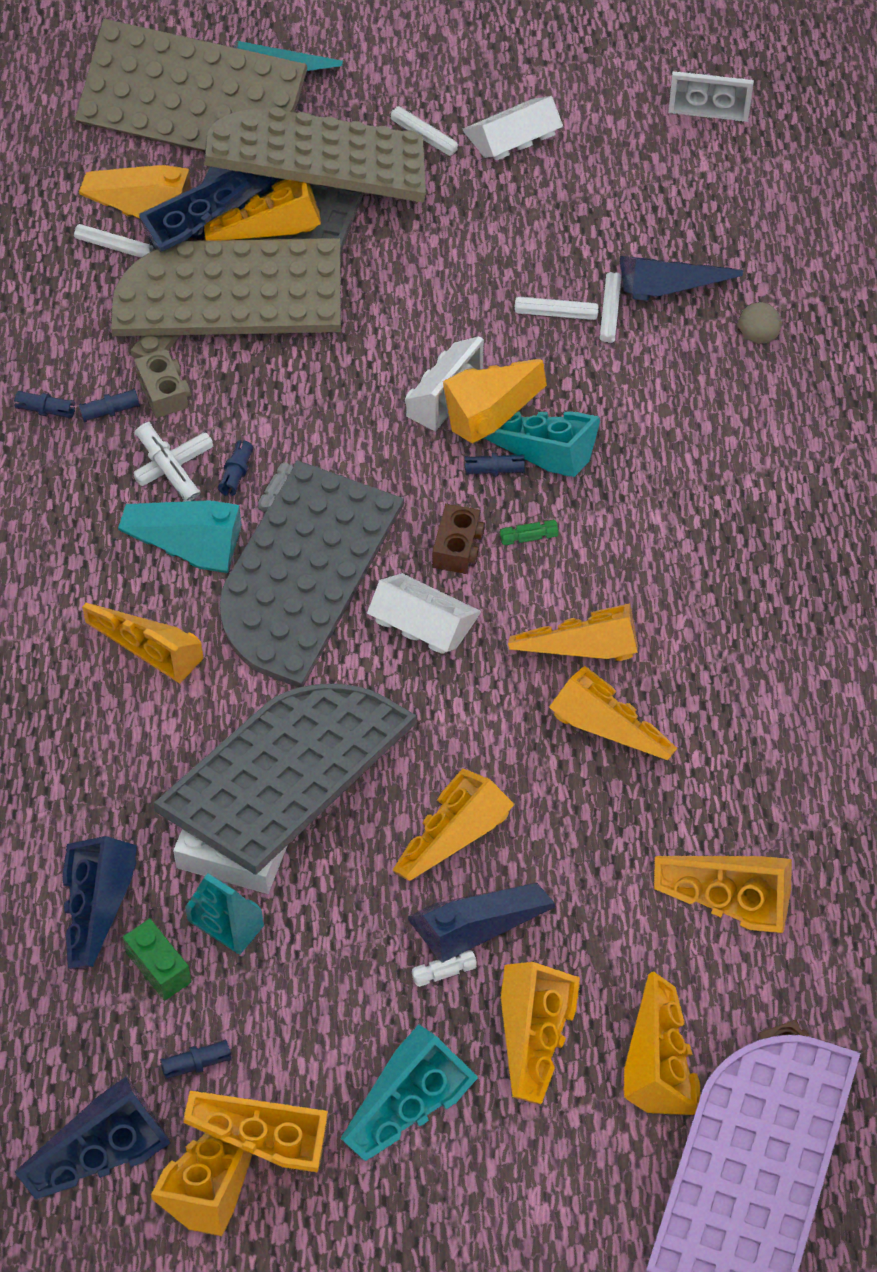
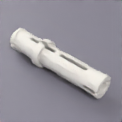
M150 422L139 426L134 434L138 436L148 450V457L152 461H156L168 480L183 498V501H192L197 498L201 491L197 489L185 470L170 452L168 442L162 441Z

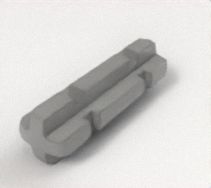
M286 462L280 464L277 469L278 473L274 474L264 491L266 494H263L258 501L259 510L266 513L285 483L288 474L292 471L293 465H289Z

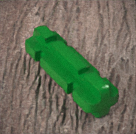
M553 519L543 521L544 524L541 525L540 522L517 525L516 529H512V526L501 528L499 532L502 545H511L517 540L518 543L540 540L542 536H546V538L557 537L559 531L557 522Z

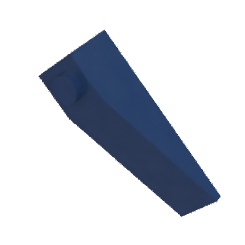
M620 256L624 291L632 293V298L638 300H649L650 295L662 296L743 276V270L702 264L693 265L675 261L669 263L656 259Z
M126 1076L96 1097L15 1171V1174L36 1200L77 1185L78 1179L98 1173L99 1178L110 1174V1168L128 1162L130 1167L142 1164L171 1142L146 1101Z

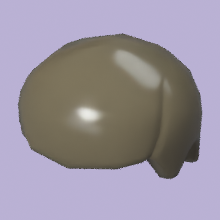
M764 302L751 303L742 310L737 322V329L741 330L743 338L757 344L771 342L778 337L782 328V321L778 311L770 304Z

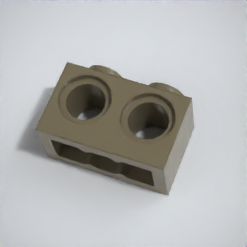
M167 349L134 359L137 378L155 419L188 408L187 397L191 396L186 380L181 381L179 377L181 370L177 359H171Z

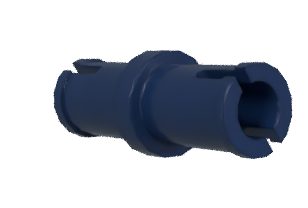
M134 388L112 396L105 394L104 398L79 404L84 422H87L88 420L110 415V417L116 416V412L140 407Z
M20 390L15 395L14 402H19L14 404L16 409L38 412L40 416L51 414L71 419L75 413V407H71L75 406L74 400L55 398L49 393L38 395Z
M238 440L231 458L225 462V472L218 485V490L228 496L230 489V496L236 494L241 478L248 471L247 463L254 450L250 442L244 440L242 444V441Z
M492 453V456H465L466 475L492 474V476H499V473H525L524 454L498 456V453Z
M224 1039L201 1048L196 1046L189 1047L187 1052L161 1058L160 1063L162 1064L161 1068L165 1080H169L172 1077L195 1071L196 1074L203 1072V1068L231 1061L232 1057L228 1042Z

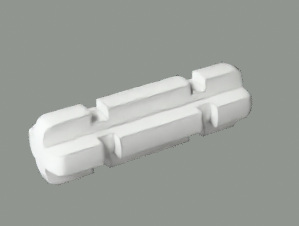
M468 950L458 957H453L443 963L440 960L429 962L427 967L424 964L414 967L412 969V977L416 986L420 987L429 984V980L432 979L436 982L460 974L459 970L462 969L464 972L475 969L477 965L476 958L472 950Z

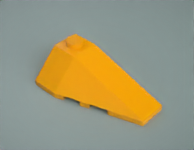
M586 666L582 667L568 680L549 706L554 711V716L564 724L570 723L579 729L662 759L669 760L678 749L651 723L646 721L640 723L637 720L636 709L630 703L618 702L613 697L617 691Z
M656 856L654 889L688 904L698 902L712 908L711 914L718 917L726 914L740 920L739 926L746 929L783 933L791 894L792 859L764 856Z
M536 962L505 964L501 1004L513 1098L534 1104H542L555 1069L554 1063L551 1060L556 1047L563 1048L566 1038L561 1034L566 1019L572 1021L576 1013L580 977Z
M190 1091L183 1123L281 1167L318 1172L325 1139L328 1111Z
M205 1133L198 1141L192 1140L186 1146V1153L177 1162L171 1161L163 1169L151 1193V1198L189 1230L223 1236L235 1210L252 1153Z

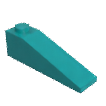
M517 412L497 431L484 437V439L515 455L524 454L525 460L549 472L562 474L567 477H575L590 461L600 425V417L578 412H564V417H548V412H538L535 416L521 417V413Z
M211 500L126 504L118 530L148 545L153 544L166 550L167 554L173 557L178 556L198 569L228 573L242 526L240 505Z

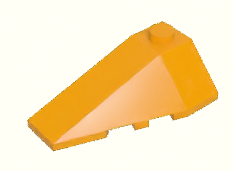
M167 165L89 171L85 174L79 194L102 205L115 207L121 210L122 214L129 217L132 215L140 219V213L191 190L190 171L187 168Z
M287 179L279 181L271 186L273 191L262 198L255 195L249 199L250 202L241 210L239 208H232L205 224L206 240H235L293 235L312 231L321 224L310 183Z
M535 359L514 362L510 366L503 367L493 365L488 366V369L482 370L475 368L466 369L444 380L443 386L452 432L473 444L497 431L547 386L543 360Z
M85 603L82 606L85 623L179 684L204 659L201 641L192 633H185L174 626L90 603Z
M630 603L591 612V617L587 621L582 622V620H575V618L567 619L559 624L556 630L552 631L551 626H543L510 636L508 641L509 650L601 659L615 658V661L630 659L633 657V653H638V643Z
M462 768L438 797L437 801L442 804L438 812L433 816L427 815L422 822L425 826L424 834L410 841L392 871L398 876L411 881L491 831L496 825L501 824L515 804L491 779Z
M654 971L648 974L624 1067V1098L646 1113L695 1115L701 1097L700 1082L697 1073L693 1072L690 1074L686 1057L693 1054L690 1044L685 1043L684 1038L679 1032V1028L685 1022L676 987Z

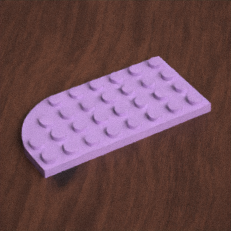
M783 1035L762 1039L746 1045L730 1055L715 1069L702 1090L646 1272H798L861 1053L812 1037Z

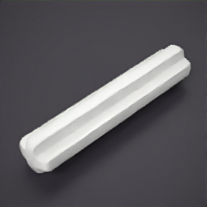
M400 106L392 110L391 120L407 130L422 134L424 141L448 156H452L457 151L458 143Z
M81 224L76 226L74 232L76 239L140 258L153 251V246Z
M609 272L606 275L600 340L604 343H613L615 341L621 275L618 272Z
M516 297L515 312L517 314L596 320L598 304Z
M203 432L170 452L178 463L182 465L212 448V439L206 432ZM155 460L134 471V478L140 486H144L164 475V472Z

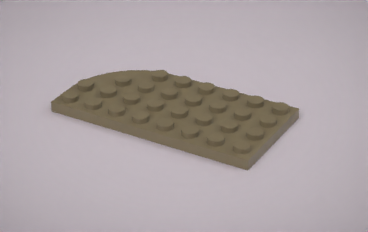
M103 18L75 121L81 124L205 152L209 128L217 120L228 114L248 109H271L273 107L294 112L308 67L300 62Z
M273 107L271 109H248L228 114L217 120L207 133L204 166L424 203L426 185L423 135L417 134L414 131L393 130L386 126H370L358 121L347 122L334 117L324 118L312 116L306 112L295 113Z
M340 238L183 241L162 252L156 249L137 260L119 280L113 294L112 336L341 332Z

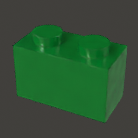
M148 919L123 936L126 954L164 1001L192 983L188 964L151 919Z

